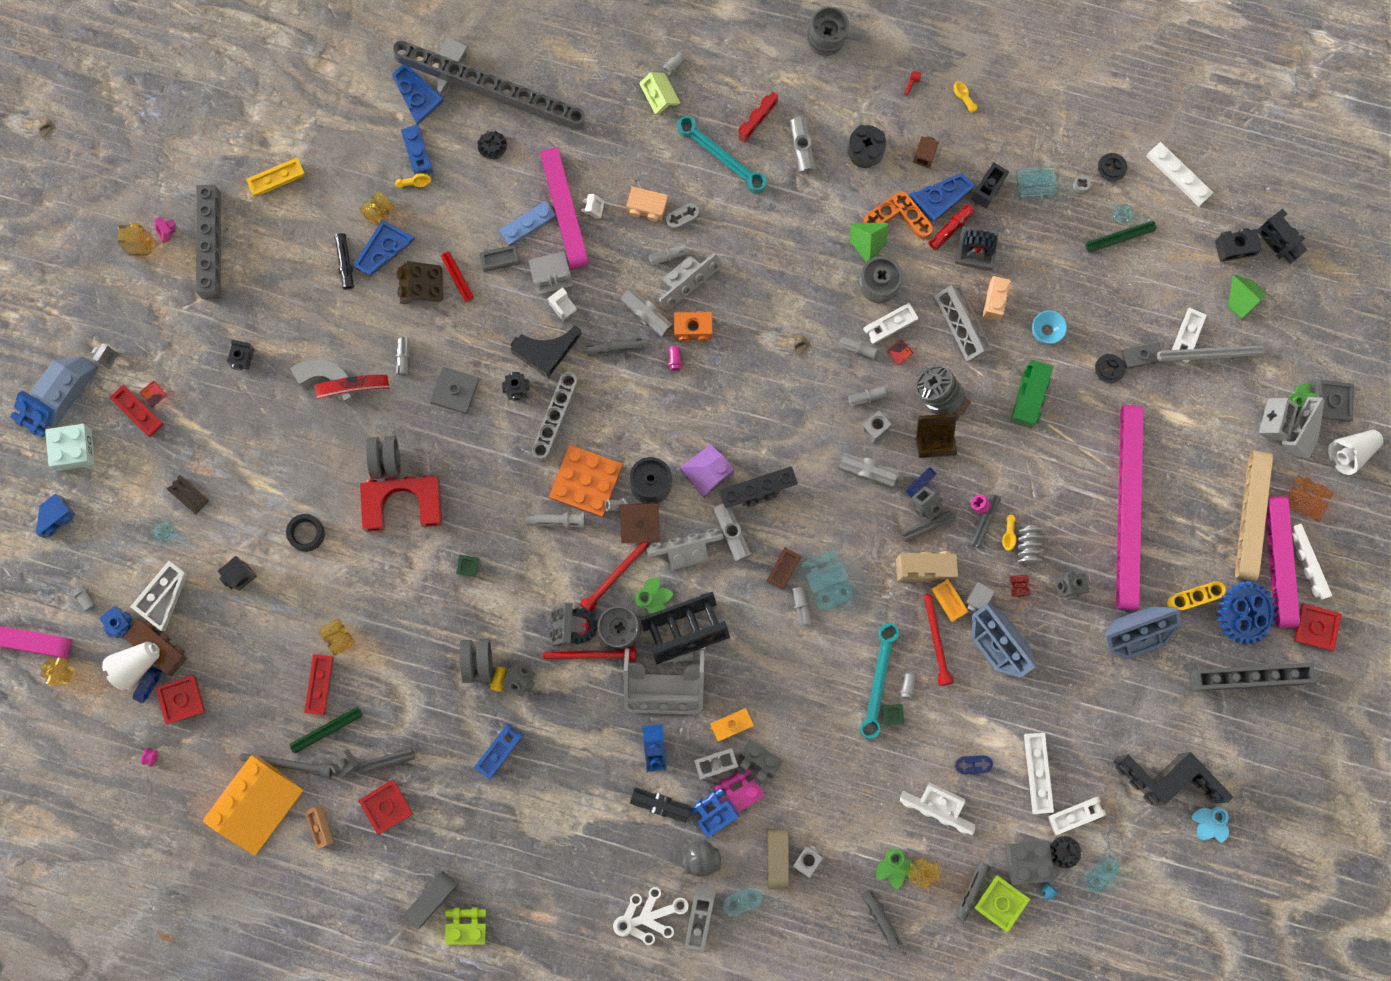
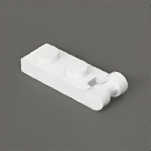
M910 303L872 322L863 329L871 337V343L875 345L888 336L918 321L919 318ZM878 327L881 330V333L877 334L875 331V329Z
M1188 308L1171 350H1179L1180 346L1194 349L1207 315Z
M1099 796L1047 816L1055 835L1107 815L1105 810L1101 808ZM1092 806L1095 813L1090 814L1088 807Z

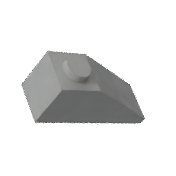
M449 37L439 47V55L463 64L469 56L467 46ZM457 70L450 71L453 75L459 73ZM438 78L437 91L444 99L452 83Z
M1307 398L1294 421L1289 441L1282 442V445L1294 457L1309 458L1318 443L1325 402L1323 398Z
M696 883L684 948L704 952L716 887Z

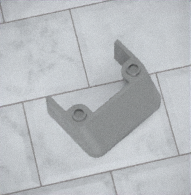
M625 648L624 708L630 713L692 715L702 711L704 650H700V664H691L685 667L684 675L645 674L643 665L629 663V648Z

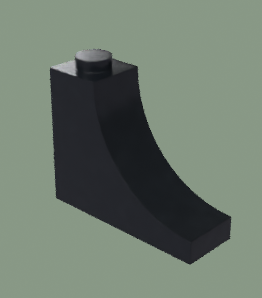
M574 325L564 335L551 340H536L521 334L519 338H514L510 349L513 355L549 379L582 335L581 329Z

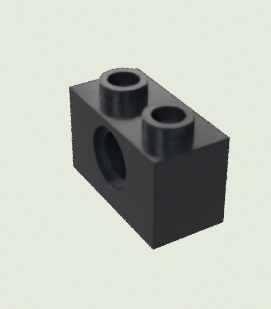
M993 162L975 189L971 200L987 209L1005 182L1009 171Z
M1244 228L1235 233L1226 231L1221 233L1215 240L1220 262L1257 256L1262 250L1257 229L1250 230L1249 228ZM1235 241L1239 242L1241 247L1237 246Z
M237 556L218 570L221 575L219 579L231 590L234 588L241 591L257 577L249 565Z

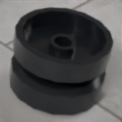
M646 457L637 461L631 468L629 476L630 488L637 500L641 503H660L666 499L671 490L672 475L670 468L664 461L655 457Z

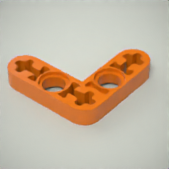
M905 192L896 193L867 213L863 220V223H868L869 218L874 220L878 213L879 218L876 219L875 223H887L900 214L918 238L926 239L932 232V225ZM898 198L901 200L905 199L904 205L903 203H897ZM884 207H888L892 213L886 216L882 214L881 210ZM914 211L917 213V218L914 220L909 219L907 213ZM921 226L922 228H928L926 233L924 231L920 232Z

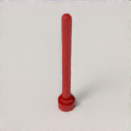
M641 542L591 597L588 596L579 603L580 606L585 608V610H590L592 613L596 609V602L640 556L649 543Z
M927 593L924 595L940 670L939 678H937L938 685H950L954 683L953 675H950V672L947 670L932 596Z
M636 646L628 647L629 662H636ZM625 649L624 651L544 652L542 657L546 660L625 659Z

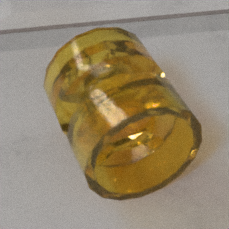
M377 191L370 197V202L366 201L359 208L360 212L375 226L384 219L383 215H388L395 208L390 200L380 191Z
M340 619L331 621L318 632L322 640L329 643L327 647L334 656L344 652L355 642L350 633L345 632L346 627Z

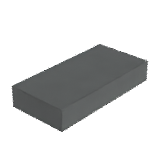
M516 245L479 253L484 272L520 264Z

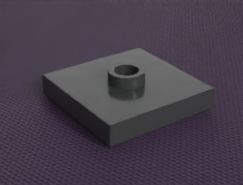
M443 367L430 402L467 414L479 378Z
M1317 380L1315 382V397L1325 400L1322 419L1353 421L1354 384Z

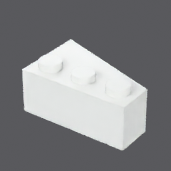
M168 561L130 607L159 630L165 632L188 574L173 562Z

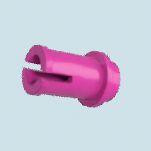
M678 346L669 347L670 363L668 367L673 372L680 371L681 367H683L680 354L681 348Z

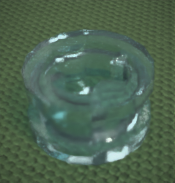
M1120 204L1114 211V218L1120 223L1127 222L1132 215V209L1127 204ZM1121 210L1126 211V215L1124 217H1122L1121 213H1119L1121 212Z
M166 522L157 524L154 529V534L162 541L171 539L174 533L173 528ZM163 527L169 530L164 536L159 533V531L163 530Z

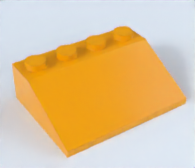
M251 755L202 821L220 835L256 856L301 796L304 789L259 755Z

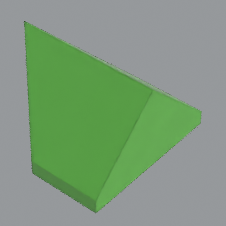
M851 223L850 242L865 262L876 257L887 242L888 223Z
M1233 274L1229 305L1227 307L1242 319L1267 293L1253 280Z

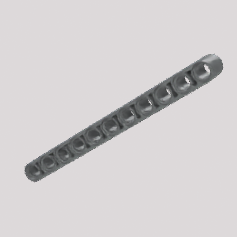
M397 41L393 45L394 59L400 64L576 130L580 129L583 125L585 115L583 110L411 43ZM399 50L406 51V53L402 55L398 54L397 52ZM419 56L424 58L422 61L415 60ZM435 63L441 64V67L435 68L432 65ZM457 70L459 73L453 75L450 71ZM473 76L476 80L469 81L467 78ZM491 83L494 86L492 88L485 87V84ZM509 90L511 93L506 95L502 91ZM521 96H526L528 100L521 101L519 98ZM543 103L546 106L544 108H539L537 104ZM559 109L563 113L558 115L554 111ZM578 116L580 120L574 121L571 117Z

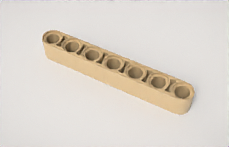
M1252 450L1249 454L1235 568L1236 578L1257 581L1259 577L1273 461L1272 453Z

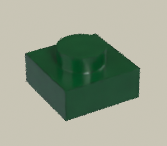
M459 555L456 574L476 578L479 558Z
M903 704L882 706L884 725L904 724Z

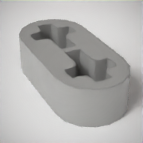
M689 203L670 212L666 217L667 227L676 231L698 219L699 209L695 204ZM689 209L694 211V216L688 214ZM671 218L678 219V224L671 223Z

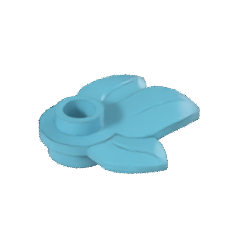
M1214 807L1211 810L1201 808L1191 816L1193 821L1199 823L1197 828L1199 840H1208L1215 836L1220 843H1223L1229 835L1227 826L1229 815L1224 808ZM1217 813L1221 815L1219 821L1215 819Z

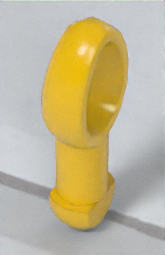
M955 82L954 92L956 96L964 101L969 112H976L978 107L969 97L967 86L962 82Z
M419 173L414 175L413 178L397 179L395 185L397 188L411 185L425 187L431 182V177L427 174Z
M1012 514L1006 518L1007 530L1002 538L1003 547L1008 552L1012 551L1017 543V538L1014 534L1016 517Z

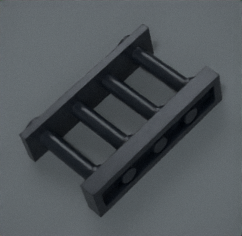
M713 592L702 594L699 597L654 613H649L640 618L644 632L650 630L656 646L652 647L651 651L656 665L730 638L726 622L718 623L712 608L717 606ZM705 610L711 626L700 630L694 614ZM687 616L693 633L681 636L676 620ZM668 623L674 640L663 643L657 627Z

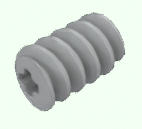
M1020 524L1019 526L1023 529L1019 530V534L1022 537L1018 541L1022 544L1018 546V549L1022 552L1018 553V557L1021 560H1018L1017 563L1028 566L1036 565L1037 562L1042 561L1037 555L1043 553V551L1037 549V547L1043 546L1042 543L1038 542L1039 539L1043 538L1038 532L1044 531V529L1038 527V525Z

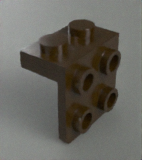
M407 261L397 270V278L399 279L397 294L400 297V304H408L413 299L436 302L443 300V275L440 265Z
M946 413L918 417L915 441L919 458L957 455L954 437L957 420L956 414Z

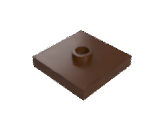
M658 502L620 504L621 543L660 541Z

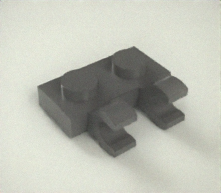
M749 740L739 755L743 762L737 771L744 775L750 765L760 771L753 782L760 786L766 776L771 779L773 778L783 761L752 740Z

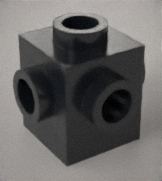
M509 373V375L505 376V382H502L503 393L507 394L509 400L517 401L528 398L527 391L530 390L529 379H525L524 373Z

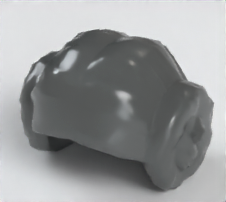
M707 841L690 844L688 850L683 853L682 863L685 873L702 877L719 871L721 869L719 849L714 848Z

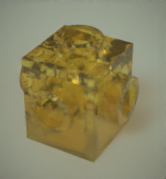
M57 657L56 660L49 658L42 666L41 677L46 678V683L56 687L58 684L67 686L75 667L67 665L69 661Z
M927 858L915 859L916 863L910 864V869H908L909 880L914 885H919V888L931 887V883L941 882L938 861H927Z

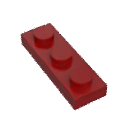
M772 91L769 96L766 95L762 99L758 110L755 108L750 114L748 122H744L738 130L739 140L743 143L748 140L778 103V94Z
M122 385L109 397L149 438L164 425L125 385Z
M313 654L304 713L326 714L334 661L333 656Z

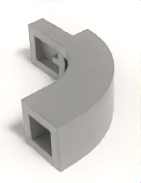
M321 359L307 360L290 368L303 389L317 381L348 378L347 374L339 366ZM354 392L341 394L347 405L354 402L352 398Z

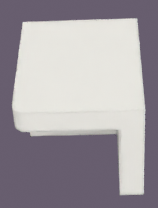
M563 287L548 298L549 305L562 321L577 311V308L568 298V294Z

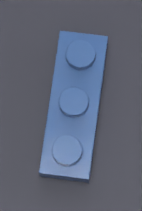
M544 201L501 228L499 232L507 244L511 246L555 219L556 214L547 201Z

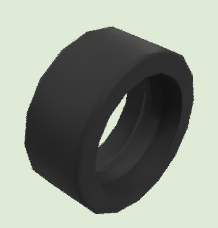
M297 515L287 524L286 538L297 550L304 552L313 551L322 544L325 536L324 526L313 515ZM302 522H311L317 531L315 539L307 544L299 543L294 536L295 528Z

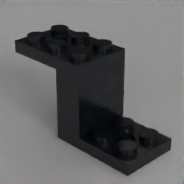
M1192 752L1179 754L1153 780L1129 754L1118 756L1113 761L1116 764L1115 768L1117 771L1130 779L1129 783L1136 790H1140L1144 794L1143 798L1150 805H1166L1190 781L1196 787H1201L1206 792V798L1212 803H1228L1233 798L1228 790Z

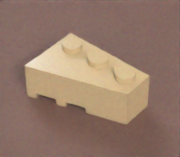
M941 551L939 554L932 552L900 553L896 559L898 582L955 580L958 577L956 554H951V551Z

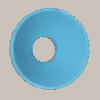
M1047 310L1039 313L1032 323L1034 337L1039 342L1047 345L1055 344L1062 340L1067 331L1065 319L1055 311ZM1043 326H1049V327H1051V328H1052V334H1051V335H1045V334H1043V332H1042V327H1043Z

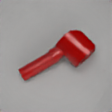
M913 71L911 73L904 95L908 96L914 82H920L921 72Z

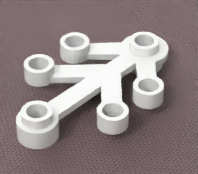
M652 887L649 890V897L640 916L632 918L636 907L642 902V897L639 894H633L630 897V904L624 916H620L614 921V931L622 937L631 934L643 940L646 945H652L655 941L654 934L650 932L644 933L635 928V926L643 924L661 933L665 938H671L674 934V929L671 926H664L654 921V919L674 912L684 914L688 910V902L684 898H677L672 905L651 912L656 899L661 895L658 887ZM653 889H657L659 891V895L657 897H653L651 895V891ZM634 896L640 898L638 904L633 903L632 898ZM678 902L684 903L682 910L676 907ZM625 922L627 929H620V923ZM666 928H670L672 930V934L670 936H666L664 934V930ZM651 935L653 941L648 943L645 941V937Z

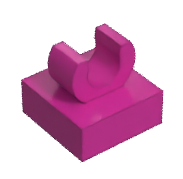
M162 216L154 220V229L163 243L170 241V234L176 231L175 222L173 219L165 222Z

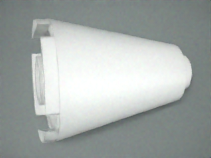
M1369 430L1336 439L1328 447L1329 458L1331 461H1335L1337 470L1343 474L1352 475L1358 472L1383 445V436L1376 430Z
M145 642L109 655L103 661V671L107 670L109 675L106 678L119 690L131 689L159 658V648L152 642Z

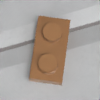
M322 805L305 811L304 813L316 850L333 844L332 832L329 829Z

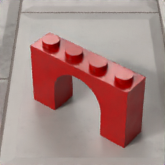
M424 475L423 478L415 479L414 476L404 477V480L386 478L384 479L385 481L377 482V480L370 479L366 480L365 483H360L362 529L365 532L385 530V503L390 496L401 491L410 492L417 496L420 508V524L423 527L442 526L440 480L438 477Z

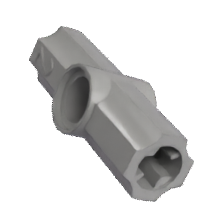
M801 116L795 117L789 122L799 173L810 174L816 169L806 119ZM804 143L806 147L801 148L798 144Z
M630 288L623 294L621 301L634 312V315L641 323L648 325L660 337L665 336L673 327V324L659 313L658 308L652 302L646 301L634 289Z
M847 453L843 454L839 466L840 470L858 475V478L868 482L875 481L890 487L894 486L899 472L882 466L873 459H862Z
M724 504L713 508L735 562L750 557L751 554L742 535L741 527L737 523L731 507L725 508ZM735 528L737 535L729 536L727 530Z

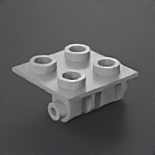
M564 251L528 260L537 295L560 290L562 287L568 288L573 286Z

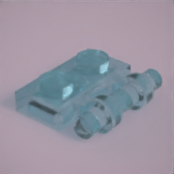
M837 550L825 551L823 555L807 558V561L800 563L802 570L810 568L812 573L807 574L805 577L813 594L849 580L842 561L834 564L833 559L839 557ZM827 563V567L818 570V564Z

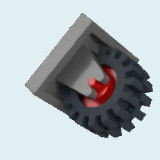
M962 227L955 264L992 270L999 233Z
M563 603L555 606L551 612L553 629L550 631V640L552 641V646H562L568 643L581 644L590 641L596 635L595 631L598 630V627H596L598 621L594 620L596 616L594 614L591 615V611L585 610V608L572 610L573 603Z

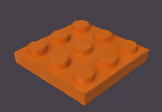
M569 444L549 499L603 518L606 511L605 501L612 496L623 463Z

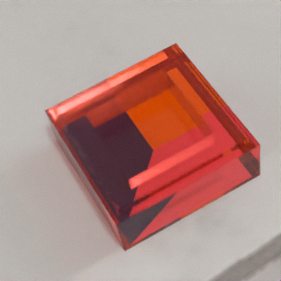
M902 338L887 350V353L898 365L902 364L914 353Z
M154 380L139 392L151 407H154L167 396Z

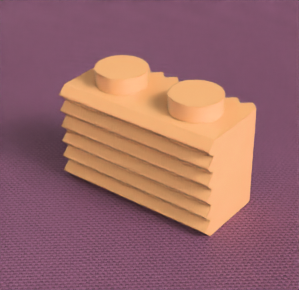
M632 186L626 210L633 217L645 216L653 222L662 221L668 202V195Z
M993 276L989 283L983 318L994 321L1001 320L1004 315L1011 283L1009 279Z

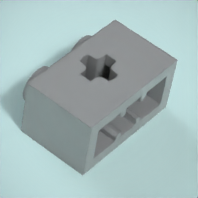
M1268 398L1259 433L1269 441H1289L1298 405L1289 398Z
M732 748L694 760L700 780L738 768Z

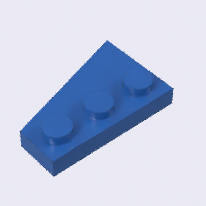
M402 65L392 74L417 125L444 102L443 98L410 67Z
M963 173L942 180V182L933 186H927L918 192H912L909 196L934 223L973 190L975 185Z
M382 220L353 267L371 277L412 243L415 238Z

